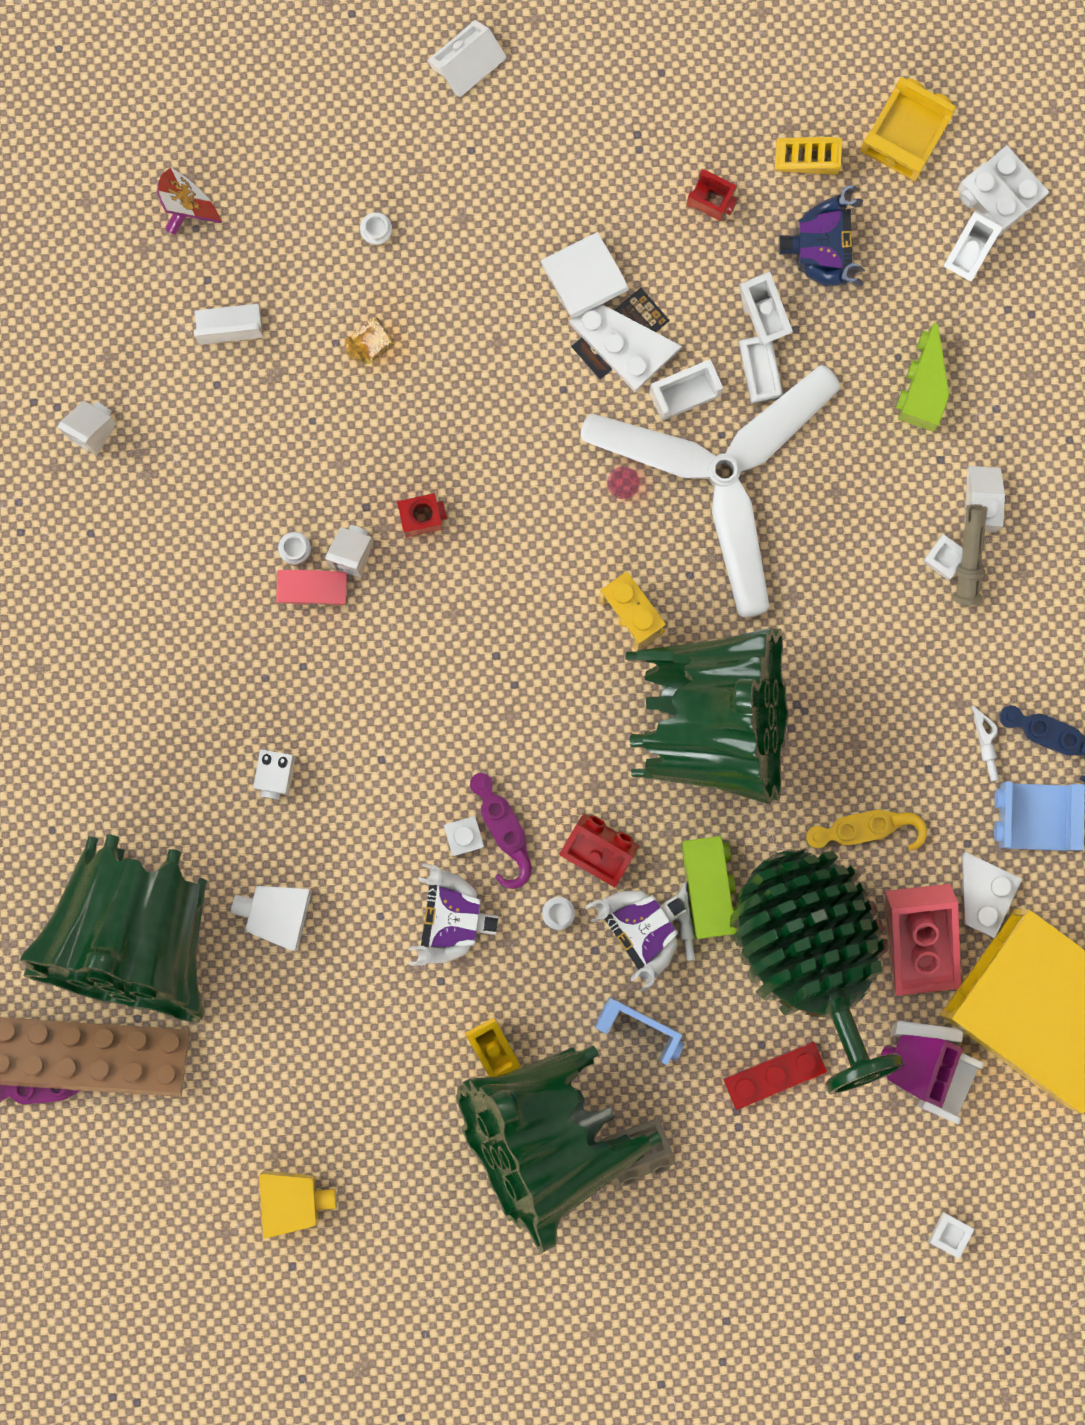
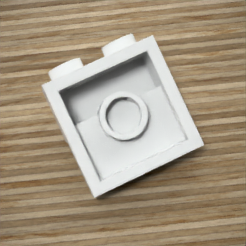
M1008 145L966 177L957 189L960 192V199L967 207H973L978 212L1004 225L999 233V237L1049 194L1045 186Z

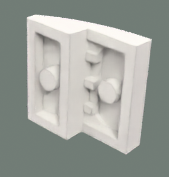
M598 232L540 260L545 273L555 287L558 297L571 319L629 291L618 266Z

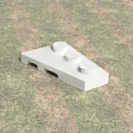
M603 304L569 321L574 330L634 392L642 387L682 349L681 345Z

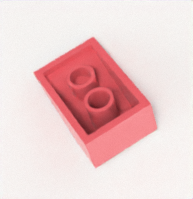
M951 884L885 891L886 921L896 996L958 989L961 985L958 900Z

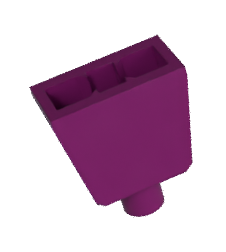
M903 1034L899 1038L896 1047L887 1045L881 1052V1056L892 1053L899 1054L905 1063L903 1068L886 1076L887 1080L920 1100L942 1108L963 1048L939 1038Z

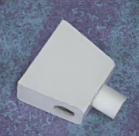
M256 886L253 898L235 895L231 914L248 918L247 932L286 949L298 951L312 890Z

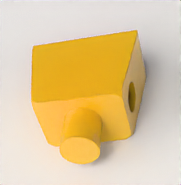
M262 1171L259 1174L263 1239L316 1226L319 1223L318 1210L337 1209L336 1190H317L316 1176L273 1171Z

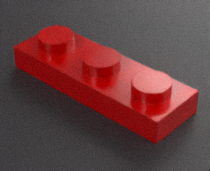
M812 1041L723 1078L735 1110H738L825 1074L827 1070L815 1042Z

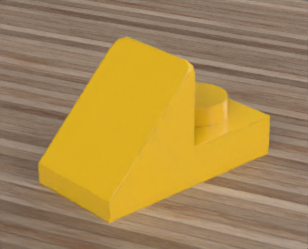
M495 1018L465 1032L468 1041L489 1077H496L521 1067L500 1024Z

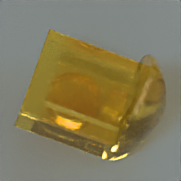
M375 316L351 336H347L344 341L346 354L352 360L365 365L372 364L396 344L381 320Z

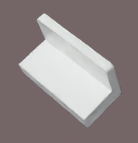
M474 20L427 61L435 72L446 79L455 95L461 97L506 59V55L491 30Z
M259 304L195 311L196 329L194 330V335L199 345L263 338Z

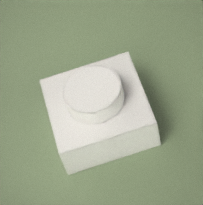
M942 534L922 562L949 581L955 574L956 567L961 563L963 549Z
M475 816L444 825L453 857L484 848Z
M943 1212L928 1242L960 1259L974 1228Z

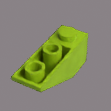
M933 323L929 331H922L917 344V349L922 350L918 361L912 360L906 376L907 379L911 380L908 391H901L895 407L901 410L898 420L932 432L939 426L949 398L940 332L937 323Z

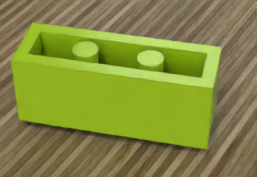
M722 835L682 841L681 847L695 939L735 934L736 928L730 927V916L738 907H732L730 894H736L735 880L733 874H727L726 862L731 861L729 843L722 841Z

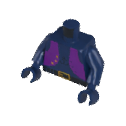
M852 185L845 187L841 194L826 199L805 212L803 217L798 220L796 235H779L778 237L779 255L797 254V269L804 272L806 277L823 287L846 285L848 282L855 287H861L864 283L861 279L854 278V275L857 272H865V269L856 263H852L851 209L846 208L847 205L855 208L860 207L863 203V200L859 198L851 201L852 194L860 191V188Z

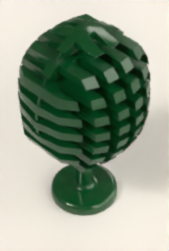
M806 849L782 851L767 858L752 871L751 877L737 895L739 907L730 916V927L738 928L733 938L736 946L743 947L740 954L743 964L751 966L747 973L751 983L758 984L760 981L763 982V985L755 991L763 1000L767 1001L771 997L773 1000L781 999L778 1001L782 1004L779 1009L784 1016L801 1010L807 1012L805 1015H810L811 1017L832 1018L850 1063V1068L833 1075L826 1082L828 1094H838L879 1080L905 1066L902 1056L896 1053L870 1059L850 1011V1008L855 1006L867 994L865 992L870 987L871 982L882 972L881 960L878 961V959L888 951V940L882 938L878 942V937L885 930L881 920L873 919L877 913L875 903L871 900L865 902L870 893L866 883L859 882L855 886L854 882L861 874L852 865L846 869L844 865L838 866L834 864L839 858L834 851L823 852L818 858L815 855H811L812 853L805 852Z

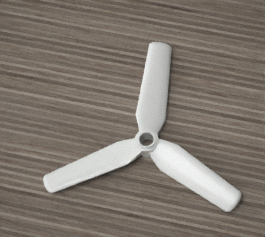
M819 365L740 429L727 452L717 456L695 442L596 414H589L582 424L580 436L587 443L679 477L708 479L714 487L711 512L737 611L742 617H755L765 613L770 606L752 502L738 478L741 473L765 463L841 387L836 375L828 367ZM724 464L732 469L733 474L729 478H721L716 474L715 468L718 465Z

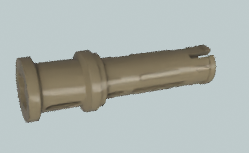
M979 504L966 506L962 558L955 572L958 576L957 592L953 594V600L963 605H978L982 603L983 598L980 594L981 578L985 576V569L981 564L988 508Z

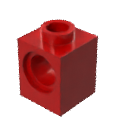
M435 493L397 501L405 538L443 530L441 521L447 520L444 501L437 502ZM425 507L430 509L432 517L428 521L419 522L414 518L415 512L419 508Z

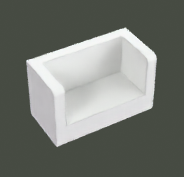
M711 359L652 383L649 393L661 421H664L721 397L723 386Z
M962 1053L943 1107H937L923 1100H920L918 1107L959 1125L961 1118L958 1117V1114L978 1068L982 1069L985 1063Z

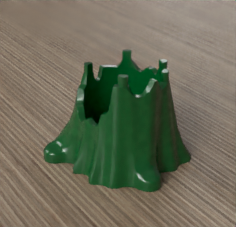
M767 628L719 640L626 651L625 660L641 661L657 665L647 670L644 678L646 681L661 685L662 693L659 697H646V709L659 710L674 716L673 718L659 721L655 731H645L644 734L630 735V747H644L648 751L660 756L658 758L646 759V769H631V776L716 788L771 805L772 800L779 801L781 796V753L785 747V733L788 723L786 684L782 676V629Z
M107 834L104 847L97 853L96 846L99 838L88 836L85 849L81 853L52 917L38 937L20 957V961L26 964L23 976L103 1003L121 1004L137 1010H153L178 1020L199 1023L203 1019L204 1009L197 984V947L207 880L199 878L198 884L184 880L179 868L182 853L178 850L169 849L166 861L156 871L147 872L140 861L130 858L123 860L125 850L118 848L120 839L118 836Z
M595 1046L588 1047L582 1051H575L574 1047L496 1077L467 1079L462 1082V1085L457 1087L456 1101L464 1119L462 1131L467 1144L482 1163L487 1173L489 1184L501 1205L506 1219L509 1222L513 1221L519 1229L525 1226L535 1246L541 1253L556 1246L558 1242L557 1228L562 1219L643 1158L644 1154L652 1147L662 1143L658 1131L649 1136L644 1134L630 1139L625 1134L617 1139L604 1142L594 1141L602 1126L615 1119V1116L610 1107L599 1112L584 1110L583 1094L579 1089L572 1087L571 1083L584 1068L594 1064L593 1058L599 1056Z

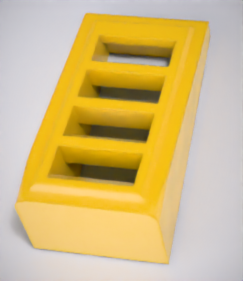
M777 138L774 171L838 175L841 167L842 138ZM786 147L792 148L791 162H785ZM799 148L805 149L804 162H798ZM812 149L818 150L817 162H811ZM825 150H831L829 162H824Z

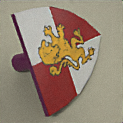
M169 168L162 173L157 183V193L165 213L172 214L165 227L167 232L174 235L177 234L186 217L216 223L222 222L210 199L188 178L173 168Z

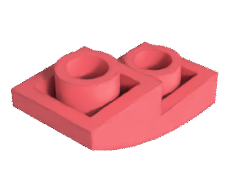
M278 570L276 603L343 606L346 604L347 572Z

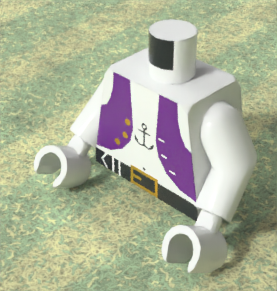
M428 863L422 865L430 869V876L427 879L418 877V880L429 884L421 946H410L408 950H416L418 952V959L416 962H408L409 965L422 966L426 963H448L467 954L470 946H475L477 933L496 935L499 916L480 913L481 900L477 899L475 888L459 875L440 870L439 867Z
M619 891L603 900H596L587 904L586 909L595 907L598 910V917L592 919L591 922L594 923L605 919L638 968V971L632 975L631 981L635 980L638 976L642 977L645 980V986L640 991L644 992L654 983V979L669 966L678 946L675 936L679 932L672 921L687 912L679 897L675 895L660 905L654 895L648 896L643 891Z

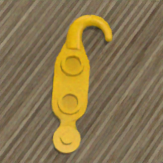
M872 810L841 817L828 829L821 826L811 827L806 833V841L810 847L815 849L824 847L829 841H836L840 845L849 846L882 839L901 826L913 825L918 830V838L908 846V849L912 851L924 844L927 838V827L920 816L911 812L894 813L884 810Z

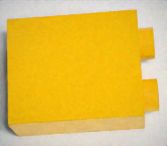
M1014 909L998 931L996 937L991 941L942 1010L940 1016L956 1028L961 1029L964 1034L1070 1110L1084 1114L1085 950L1031 910Z

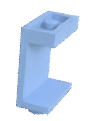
M1007 781L1000 783V789L995 790L994 797L995 808H1000L999 822L996 821L994 824V840L999 841L1000 849L1084 850L1085 784L1039 785L1013 784V782Z
M611 997L608 998L594 1025L596 1029L608 1034L619 1011H622L669 1035L670 1037L659 1060L668 1065L670 1059L677 1061L685 1043L680 1041L681 1033Z

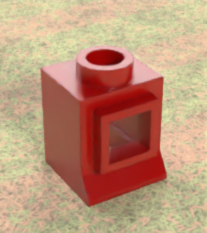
M702 168L698 183L693 192L690 191L686 206L695 208L721 221L724 214L729 216L732 214L739 198L734 196L737 185ZM709 192L723 198L720 206L705 200Z

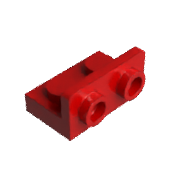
M583 813L559 855L616 888L637 852L639 845L628 834L616 832L607 827L605 822L599 817Z

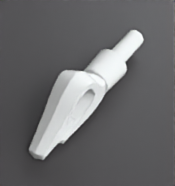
M973 705L971 708L974 713L981 745L982 760L987 763L991 781L999 780L994 759H997L992 741L997 736L998 728L991 719ZM984 720L992 728L989 734L986 733L982 725Z
M684 882L677 896L683 902L687 912L675 920L681 924V940L685 941L687 961L695 960L693 947L695 932L691 919L687 882Z

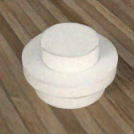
M371 213L362 220L360 232L367 243L381 245L391 237L392 224L384 214Z
M290 532L281 538L278 551L285 562L296 565L307 560L311 552V545L308 538L302 533Z
M554 897L548 900L543 907V920L552 929H565L574 920V906L566 898Z

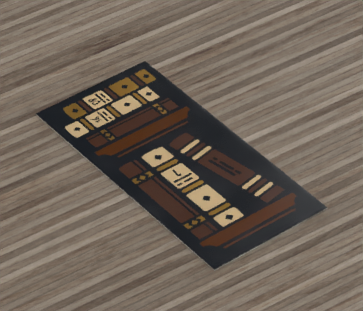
M639 288L614 310L654 332L659 331L670 321L642 288ZM580 338L571 346L600 380L613 370L583 338Z

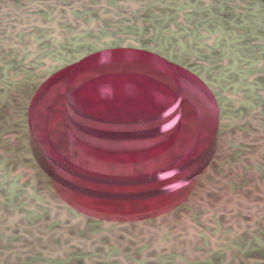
M624 466L615 468L609 474L607 480L608 490L614 497L619 499H628L634 496L638 491L640 483L637 473L633 469Z

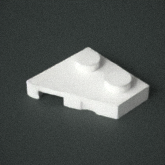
M963 852L961 855L963 867L962 896L964 900V907L962 908L963 924L991 938H995L1022 879L967 852Z

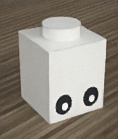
M260 749L253 785L254 789L261 791L260 797L280 800V794L289 796L295 756Z

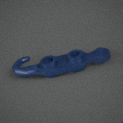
M1012 705L1006 706L1001 710L999 714L1000 723L1010 729L1015 727L1021 728L1026 738L1031 742L1062 755L1085 756V736L1077 728L1044 714L1038 713L1025 716L1018 707ZM1084 775L1080 777V780L1082 782H1085Z

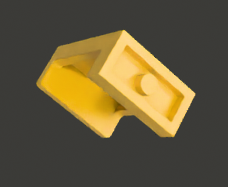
M900 77L874 126L866 136L860 152L916 182L957 107L945 95L940 93L933 94L924 89V86L919 81L913 78L905 79Z

